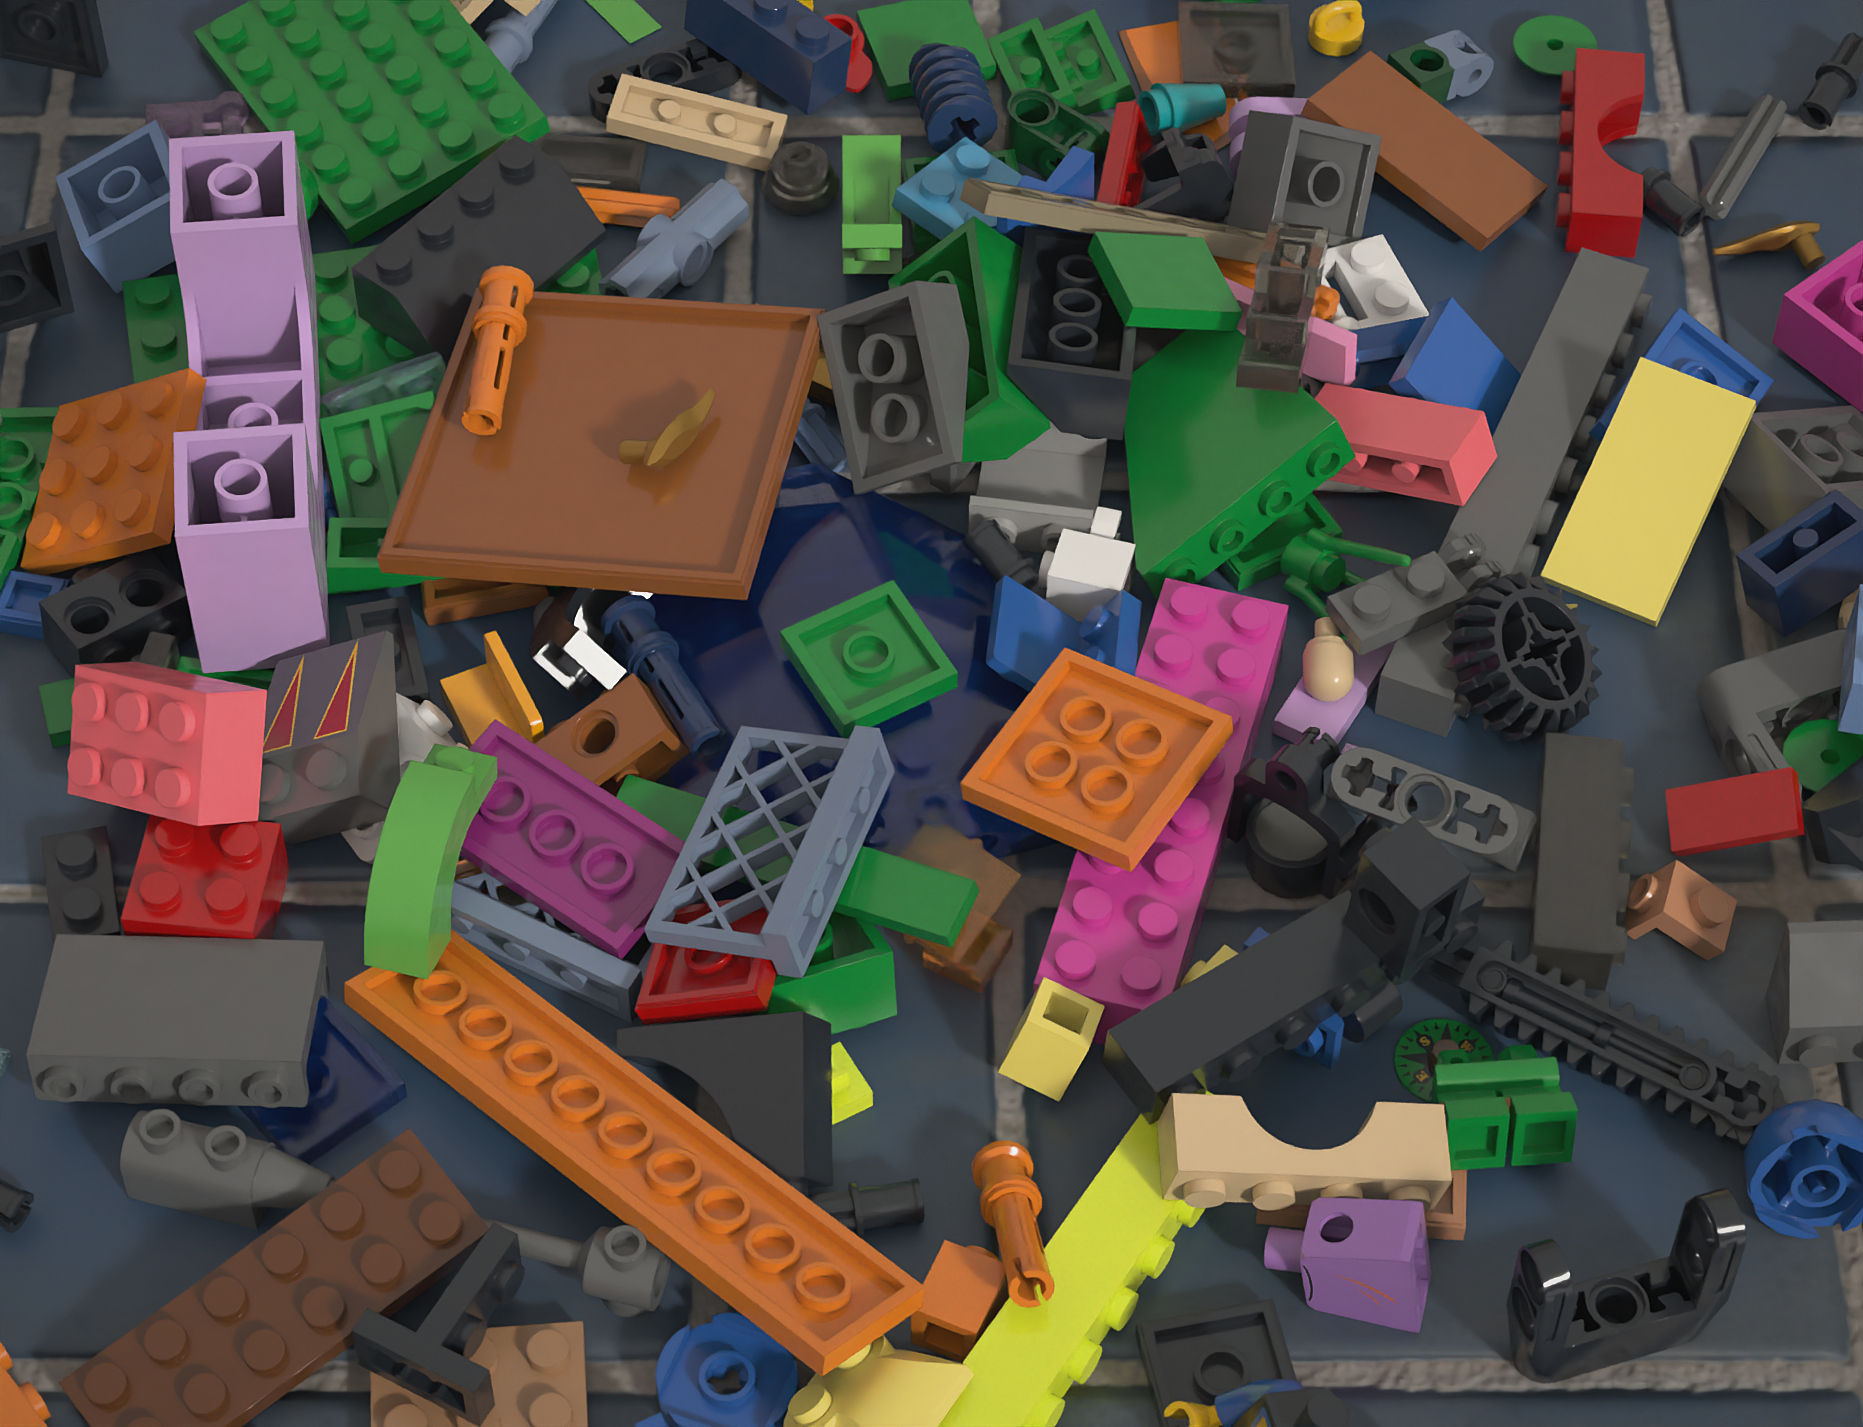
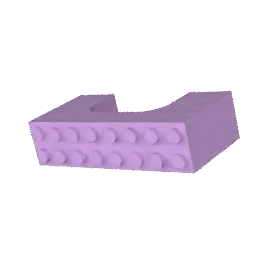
M294 131L169 139L170 234L184 306L189 368L207 379L196 430L173 432L175 540L202 672L214 673L276 668L277 661L330 646L322 437L319 422L321 412L315 271Z

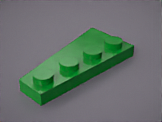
M59 407L0 408L2 418L0 425V591L9 570L14 571L27 541L26 532L32 521L40 488L39 479L45 467L53 434L52 425L58 414Z

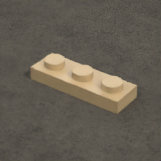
M621 74L607 116L606 131L772 173L786 131L788 115Z

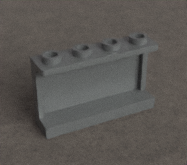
M56 934L26 1052L35 1097L39 1100L59 1102L193 1104L197 1106L238 1105L267 1108L305 1107L309 1097L306 1065L317 1007L327 1006L330 992L324 941Z

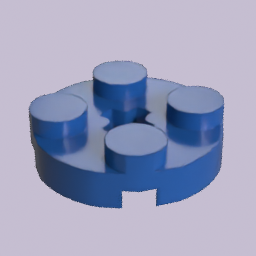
M728 1312L711 1315V1323L701 1324L691 1331L689 1324L677 1331L666 1343L657 1362L655 1380L660 1412L669 1427H784V1419L788 1412L789 1402L799 1391V1375L796 1362H794L793 1356L786 1348L744 1315ZM729 1370L739 1373V1385L743 1388L731 1395L716 1393V1387L708 1383L712 1377L723 1379Z

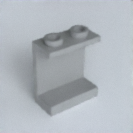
M1050 421L1051 428L1007 460L982 461L976 496L971 495L969 502L968 534L981 523L989 519L991 521L995 519L1017 550L1045 553L1046 550L1055 552L1063 528L1090 534L1093 519L1099 506L1109 439H1087L1077 434L1062 433Z

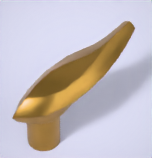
M1807 220L1778 224L1756 234L1712 248L1713 255L1786 251L1793 248L1806 270L1814 269L1826 260V256L1813 237L1819 231L1820 223Z
M709 388L695 405L680 413L652 440L624 439L619 446L620 461L623 464L662 468L678 459L699 433L710 411L716 393Z

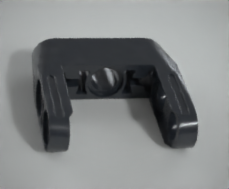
M1720 1188L1696 1195L1686 1201L1670 1256L1573 1285L1564 1255L1553 1239L1548 1238L1521 1246L1506 1303L1513 1363L1520 1374L1534 1382L1542 1384L1556 1383L1677 1347L1694 1340L1729 1300L1746 1247L1745 1224L1733 1195L1727 1189ZM1609 1314L1617 1316L1625 1323H1610L1604 1320L1600 1315Z

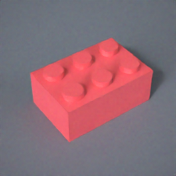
M139 662L75 665L74 691L71 701L73 710L70 756L67 764V794L196 826L258 821L267 690Z

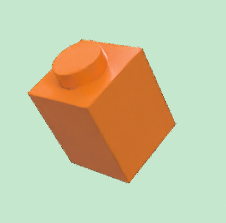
M944 1240L923 1283V1286H925L923 1307L911 1315V1343L963 1363L1008 1300V1280L1004 1263L990 1251L978 1246L963 1247Z

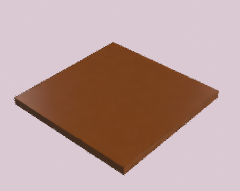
M476 288L379 550L377 561L381 573L747 600L823 345L817 315L826 313V309L534 291L532 299L524 308L523 316L527 321L526 336L519 345L514 347L501 428L500 430L497 429L493 435L484 436L471 433L462 424V413L465 410L471 370L478 341L472 331V319L475 312L481 308L483 300L479 288ZM709 388L716 393L710 411L699 433L678 459L662 468L623 464L620 461L619 446L624 439L652 440L680 413L695 405Z

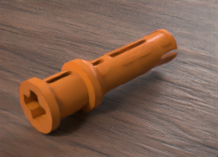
M501 265L491 267L484 271L480 278L479 292L483 300L481 308L475 312L472 319V331L478 341L471 370L465 410L462 413L464 428L477 435H493L497 429L500 430L502 412L514 347L519 345L526 336L527 321L523 314L525 305L533 297L534 283L528 274L512 266ZM513 286L517 288L516 293L512 292Z
M995 1141L985 1145L978 1151L972 1161V1177L977 1188L982 1191L979 1197L980 1212L985 1222L996 1230L1008 1280V1292L1012 1301L1026 1308L1037 1307L1041 1305L1036 1290L1038 1284L1046 1301L1051 1298L1054 1292V1280L1049 1271L1036 1220L1042 1209V1196L1037 1184L1031 1180L1033 1176V1161L1028 1150L1021 1144L1013 1141Z

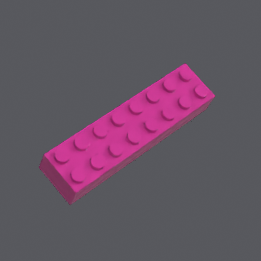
M1165 578L1136 667L1135 677L1232 716L1234 733L1132 872H1128L1077 849L1034 981L1033 995L1043 977H1046L1104 1005L1103 1013L1092 1040L1093 1043L1105 1045L1109 1029L1179 989L1187 974L1227 841V830L1234 792V777L1252 757L1283 654L1289 605Z

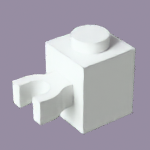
M1098 506L1090 534L1063 528L1056 551L1046 550L1043 555L1038 574V587L1047 589V602L1077 621L1082 622L1093 607L1097 605L1104 606L1122 589L1130 594L1133 585L1136 544L1120 541V533H1117L1121 521L1122 511Z

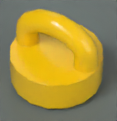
M1336 0L1315 9L1309 19L1307 38L1310 45L1318 52L1328 56H1344L1356 51L1362 44L1364 30L1361 4L1357 0Z

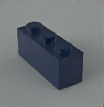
M687 0L684 29L806 115L845 91L852 38L799 1Z

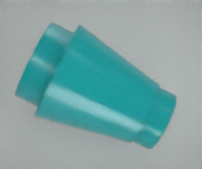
M1154 83L1149 90L1143 91L1140 94L1138 105L1141 108L1151 136L1158 135L1161 139H1164L1162 132L1171 128H1178L1183 133L1214 118L1222 117L1226 112V97L1222 87L1217 83Z

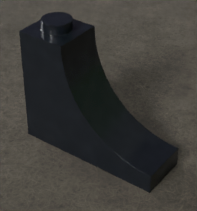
M804 1011L617 1029V1054L620 1057L646 1067L677 1068L692 1077L717 1103L731 1129L735 1144L808 1198V1188L833 1186L830 1022Z

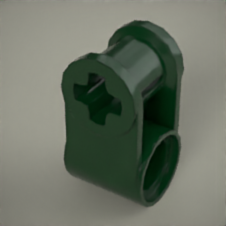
M1027 88L1012 94L1007 105L1004 149H1015L1018 163L1027 166L1048 179L1073 146L1093 152L1094 165L1105 162L1110 134L1098 121L1085 117L1041 89Z

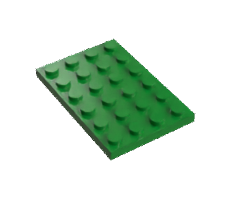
M250 0L193 32L200 49L265 132L294 131L298 161L304 163L315 175L318 184L319 203L351 244L358 242L448 190L514 135L531 143L551 131L546 115L449 0Z

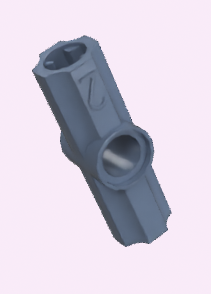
M721 178L717 183L710 182L671 218L663 213L651 218L639 234L636 250L599 282V292L605 296L661 299L677 283H681L686 287L694 285L702 278L710 266L714 250L749 219V204L739 194L737 187Z

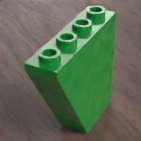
M1237 328L1235 331L1187 329L1132 373L1124 432L1134 544H1136L1135 560L1136 569L1156 603L1158 602L1165 578L1191 584L1199 583L1227 559L1241 551L1247 543L1277 519L1286 515L1297 503L1327 479L1336 475L1342 467L1356 457L1338 420Z

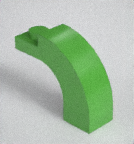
M842 135L843 274H897L902 270L901 212L892 207V202L896 189L901 186V135Z
M435 743L424 762L411 760L388 810L373 863L365 913L364 965L428 980L451 940V900L458 858L469 826L497 779V757L472 752L463 747H450Z

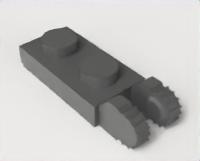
M1476 533L1465 534L1462 538L1458 537L1449 541L1438 554L1435 551L1412 560L1407 567H1395L1328 596L1325 611L1356 652L1362 656L1451 617L1457 610L1455 603L1461 600L1466 593L1476 589L1477 584L1492 577L1497 579L1508 572L1498 560H1492L1484 565L1480 564L1471 568L1458 581L1454 574L1463 571L1466 567L1469 568L1471 565H1475L1485 555L1484 551L1487 550L1486 544Z

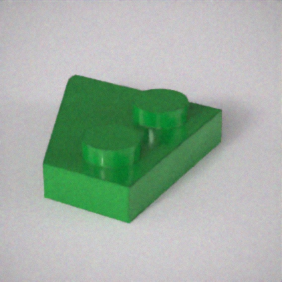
M433 390L319 419L340 518H389L390 503H397L435 402L437 394Z

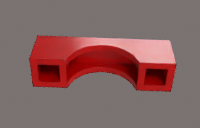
M1576 48L1573 71H1562L1559 104L1569 105V111L1561 110L1558 145H1568V151H1560L1558 158L1556 185L1566 186V193H1558L1555 227L1565 228V252L1579 253L1581 248H1586L1608 256L1635 257L1643 218V175L1630 171L1613 161L1602 147L1613 140L1637 133L1644 98L1645 53Z

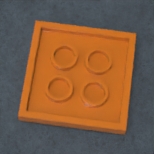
M187 368L59 406L58 414L52 425L53 434L45 467L39 479L40 488L32 521L26 532L27 541L20 567L32 574L46 576L170 543L175 523L173 432L196 430L207 379L191 368Z
M1064 648L960 782L963 800L1128 872H1132L1233 735L1232 716L1073 650Z

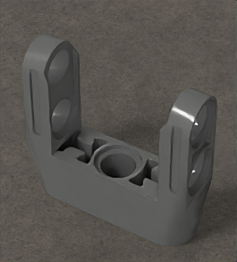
M1846 629L1836 630L1726 665L1706 676L1696 690L1697 701L1717 755L1731 778L1790 767L1773 739L1790 734L1793 729L1804 722L1839 718ZM1799 782L1800 798H1801L1802 785H1801V783Z
M1346 743L1333 765L1327 796L1354 814L1362 817L1368 814L1400 826L1413 817L1408 806L1413 792L1422 786H1436L1444 794L1443 810L1440 815L1432 820L1418 821L1438 841L1480 856L1486 863L1493 866H1501L1509 872L1519 873L1522 867L1520 866L1522 856L1527 855L1538 824V819L1534 812L1493 793L1374 749ZM1397 773L1406 774L1395 791L1394 810L1384 809L1391 798L1386 793L1372 788L1376 777L1383 782L1396 786ZM1462 795L1470 798L1463 806V809L1477 817L1487 818L1492 809L1498 810L1486 844L1479 842L1481 833L1474 826L1459 820L1457 822L1456 834L1446 832L1457 817L1459 796Z

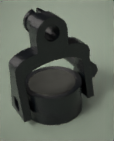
M1317 727L1307 728L1295 744L1284 745L1269 761L1251 758L1234 777V792L1227 838L1237 843L1245 835L1246 867L1252 880L1264 891L1281 898L1302 899L1321 893V895L1331 900L1358 872L1361 860L1358 854L1365 842L1377 831L1386 827L1391 829L1394 826L1392 823L1367 815L1356 827L1354 818L1335 800L1324 794L1323 771L1337 760L1340 751L1336 742L1326 732L1314 744L1313 741L1320 734V729ZM1396 783V786L1387 784L1386 791L1391 800L1384 809L1394 810L1395 791L1399 784ZM1411 795L1408 805L1412 813L1417 811L1418 808L1417 801L1413 795Z

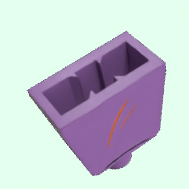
M1319 1197L1311 1203L1305 1231L1273 1226L1269 1228L1264 1252L1265 1268L1302 1273L1306 1302L1314 1310L1419 1333L1432 1276L1423 1202Z

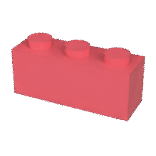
M1325 383L1315 397V400L1338 420L1356 456L1342 467L1336 475L1327 480L1464 506L1497 458L1484 411Z

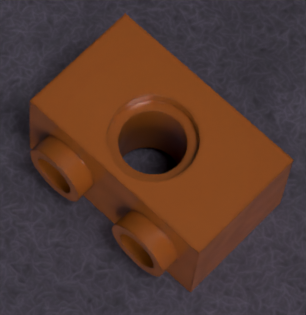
M634 673L621 682L616 683L610 691L606 688L599 698L570 719L561 721L553 726L545 737L535 743L536 746L615 797L628 774L655 782L691 756L688 747L664 713L652 691Z

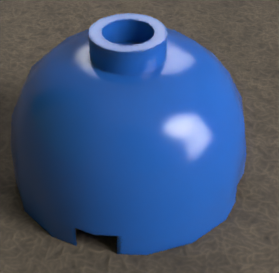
M1812 1099L1794 1101L1777 1108L1757 1125L1744 1151L1745 1186L1753 1203L1754 1210L1761 1222L1779 1234L1801 1239L1820 1238V1235L1812 1226H1834L1840 1223L1842 1232L1857 1227L1863 1222V1119L1838 1103Z

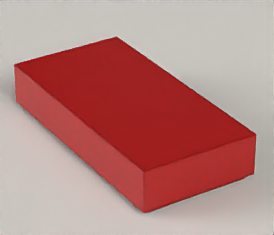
M1792 767L1665 790L1671 852L1678 857L1805 835L1798 772Z

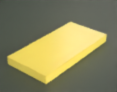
M1640 357L1542 570L1541 577L1545 583L1561 587L1562 590L1657 627L1756 409V401Z

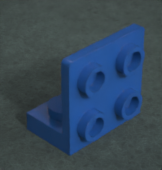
M1004 576L996 583L986 663L1003 679L1016 683L1028 692H1031L1064 648L1135 676L1142 601L1122 589L1104 606L1097 605L1093 607L1082 623H1080L1009 576Z

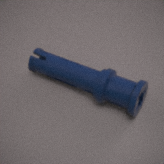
M631 595L614 602L601 617L600 627L606 639L612 643H617L625 655L623 660L625 669L629 675L634 673L641 681L647 683L664 713L688 747L693 759L698 758L699 761L704 762L717 757L728 745V734L721 728L702 699L699 691L678 662V643L670 633L662 631L655 621L656 612L651 601L642 595ZM621 621L624 624L622 627L619 625Z

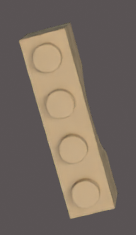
M1172 1093L1157 1122L1162 1199L1184 1200L1187 1205L1192 1207L1209 1208L1224 1202L1253 1203L1256 1208L1262 1210H1281L1293 1204L1311 1205L1319 1197L1419 1201L1423 1202L1424 1212H1426L1427 1210L1434 1209L1452 1182L1444 1104L1376 1102L1354 1139L1341 1146L1324 1150L1302 1149L1276 1139L1256 1122L1241 1096Z

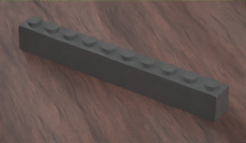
M1581 248L1492 437L1497 458L1465 505L1459 507L1439 549L1440 552L1449 541L1458 537L1462 538L1465 534L1469 535L1470 533L1479 535L1486 544L1487 550L1484 551L1485 555L1481 557V560H1478L1475 565L1473 564L1469 568L1466 567L1463 571L1454 574L1458 581L1471 568L1480 564L1484 565L1492 560H1498L1507 570V574L1522 572L1526 577L1531 578L1540 551V547L1534 545L1538 535L1546 538L1549 537L1560 503L1554 501L1558 492L1568 495L1579 465V460L1574 459L1577 450L1587 452L1593 440V436L1589 434V431L1598 420L1597 417H1593L1596 408L1605 410L1610 403L1617 376L1611 375L1614 367L1625 369L1635 342V335L1630 334L1633 326L1643 329L1647 321L1654 295L1645 293L1650 268ZM1448 618L1396 641L1380 675L1375 714L1447 738L1457 715L1467 718L1469 715L1467 714L1469 700L1464 693L1453 692L1459 681L1456 673L1444 668L1453 658V654L1442 644L1452 633L1446 623Z

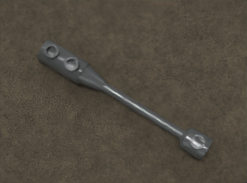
M156 1109L151 1112L141 1110L135 1115L125 1135L120 1158V1170L128 1198L258 1230L267 1207L298 1209L336 1181L333 1175L277 1149L276 1145L272 1142L245 1136L235 1126L224 1125L212 1128L180 1120L173 1111L167 1109ZM480 1217L488 1228L494 1222L517 1233L521 1256L577 1270L584 1294L602 1298L606 1307L616 1315L636 1317L647 1311H654L662 1298L669 1275L671 1258L650 1243L645 1235L634 1226L621 1225L615 1228L601 1226L583 1243Z

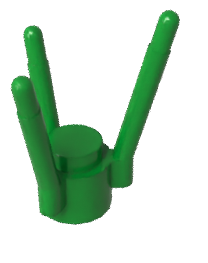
M1312 528L1308 533H1300L1290 541L1282 554L1280 569L1283 576L1288 578L1284 584V590L1300 598L1320 619L1330 616L1325 611L1326 605L1315 593L1321 591L1331 592L1341 582L1351 587L1366 580L1346 569V562L1341 558L1340 553L1401 567L1409 566L1411 558L1406 554L1393 552L1392 550L1331 537L1316 528ZM1340 631V637L1346 640V637Z

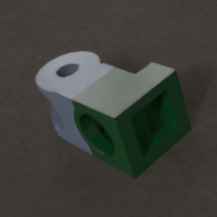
M1460 30L1449 31L1389 53L1387 64L1440 104L1455 98L1456 95L1465 97L1478 91L1489 79L1494 67L1493 59L1486 52L1479 49Z

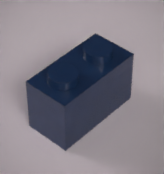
M1837 489L1736 554L1746 604L1783 637H1787L1859 589L1860 584H1863V510Z

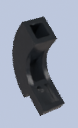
M561 586L550 606L542 614L534 630L529 648L530 656L579 700L596 681L610 691L627 671L611 657L615 643L606 639L600 627L601 617L614 602L626 596L642 595L649 598L653 593ZM621 621L619 625L622 627L624 624Z

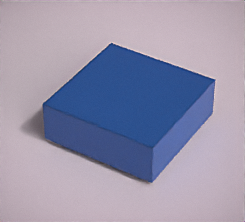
M9 570L0 591V633L44 640L39 601L71 586L70 581Z

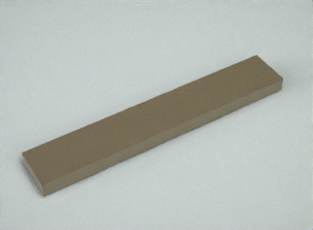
M975 178L965 179L960 197L961 201L984 215L1094 234L1096 231L1202 237L1212 256L1295 270L1300 253L1297 246L1274 234Z

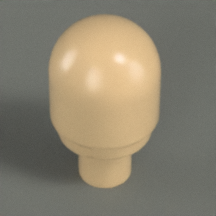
M1323 617L1316 620L1314 624L1315 638L1306 644L1302 655L1303 682L1308 693L1315 699L1322 702H1334L1346 696L1353 685V651L1350 649L1349 643L1340 637V629L1331 617Z

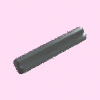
M1765 94L1757 99L1699 195V204L1706 209L1704 216H1710L1714 221L1722 220L1727 216L1785 119L1784 112L1787 109V105L1782 98L1774 99L1770 94Z

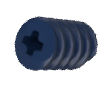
M942 43L923 45L913 55L908 66L912 91L916 97V103L924 123V129L933 151L943 154L964 137L983 147L992 139L997 129V114L993 108V102L989 96V91L976 56L963 47L949 46Z

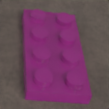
M495 719L468 749L472 752L497 757V779L469 826L460 855L606 953L622 960L645 933L644 928L685 842ZM701 859V861H700V863H699V866H698V868H697V871H698V870L701 868V866L703 865L702 859Z

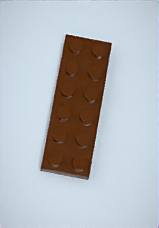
M408 1128L65 1377L59 1384L90 1427H242L353 1345L354 1341L351 1330L367 1308L386 1318L391 1317L464 1263L489 1228L412 1130Z

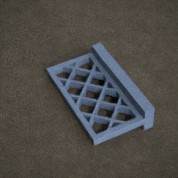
M741 725L644 928L649 942L772 960L778 975L803 978L895 772L880 728L855 725L850 738L845 739ZM753 750L776 752L782 758L750 775L745 769ZM821 759L838 760L834 771L810 783L801 771ZM793 775L800 788L767 804L759 791ZM751 796L759 809L725 826L721 819L725 809ZM811 804L816 811L812 820L786 834L777 820ZM769 825L777 839L743 856L736 841ZM727 846L735 860L701 877L697 871L701 859ZM788 855L792 861L788 873L762 886L754 871ZM745 876L753 891L719 908L711 893ZM701 898L704 899L711 911L688 924L672 922L678 910ZM762 907L768 913V917L759 935L736 932L729 925Z
M482 869V874L458 880L454 879L451 900V929L484 954L627 1022H633L637 1016L635 1006L654 942H649L650 948L640 963L636 965L606 953L576 932L568 933L557 928L553 917L531 902L512 907L498 900L495 887L504 884ZM487 889L488 895L480 891ZM701 898L689 905L700 904L704 899ZM544 916L545 922L538 919L537 917Z

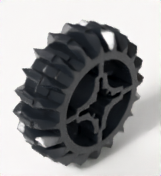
M1519 572L1516 574H1506L1497 579L1492 577L1477 584L1476 589L1466 593L1461 600L1455 603L1457 610L1446 620L1448 628L1452 633L1442 642L1444 647L1453 654V658L1444 668L1456 673L1459 684L1453 692L1466 695L1469 700L1467 714L1482 715L1484 731L1499 730L1504 742L1520 740L1523 745L1529 743L1537 744L1547 739L1553 740L1568 733L1570 728L1576 726L1584 717L1590 714L1589 705L1599 697L1593 683L1602 675L1600 669L1592 663V657L1600 649L1590 645L1586 632L1591 625H1581L1576 617L1578 604L1563 603L1561 587L1548 588L1541 575L1530 578Z

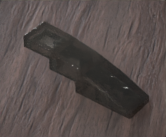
M1270 222L1256 267L1255 288L1247 314L1245 341L1237 364L1236 387L1298 393L1322 282L1329 241V227Z

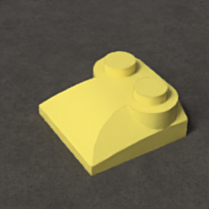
M882 1335L823 1377L815 1373L809 1383L799 1390L789 1402L788 1412L784 1419V1427H938L974 1374L965 1364L918 1352L894 1349L887 1338Z

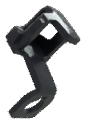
M1175 127L1162 132L1164 140L1143 152L1139 156V161L1148 181L1157 182L1180 176V182L1133 208L1187 218L1195 216L1198 220L1214 223L1225 220L1224 217L1229 215L1234 190L1212 140L1203 133L1183 135L1180 129Z

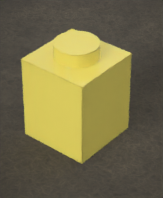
M1043 977L1013 1032L998 1073L1060 1101L1090 1048L1105 1006Z

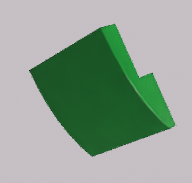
M1095 8L1047 30L1043 29L1039 18L1036 17L987 39L1011 95L1022 89H1041L1082 115L1097 113L1115 107L1117 103L1128 102L1136 98L1132 85Z

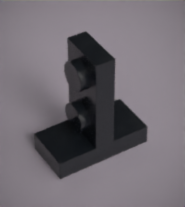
M493 1222L417 1332L367 1308L351 1330L358 1365L480 1427L495 1406L490 1370L469 1359L480 1347L487 1329L486 1322L499 1303L503 1305L508 1304L522 1284L525 1268L522 1266L518 1234Z

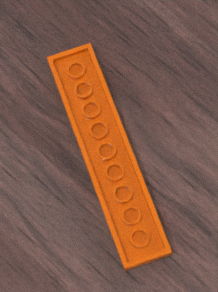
M452 929L451 940L428 980L371 967L344 982L345 1004L627 1225L634 1226L640 1230L650 1243L821 1377L923 1307L925 1286Z

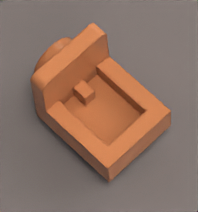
M1675 860L1652 874L1642 875L1632 885L1626 898V905L1629 909L1623 933L1635 940L1649 931L1658 928L1708 961L1725 951L1737 900L1678 860Z

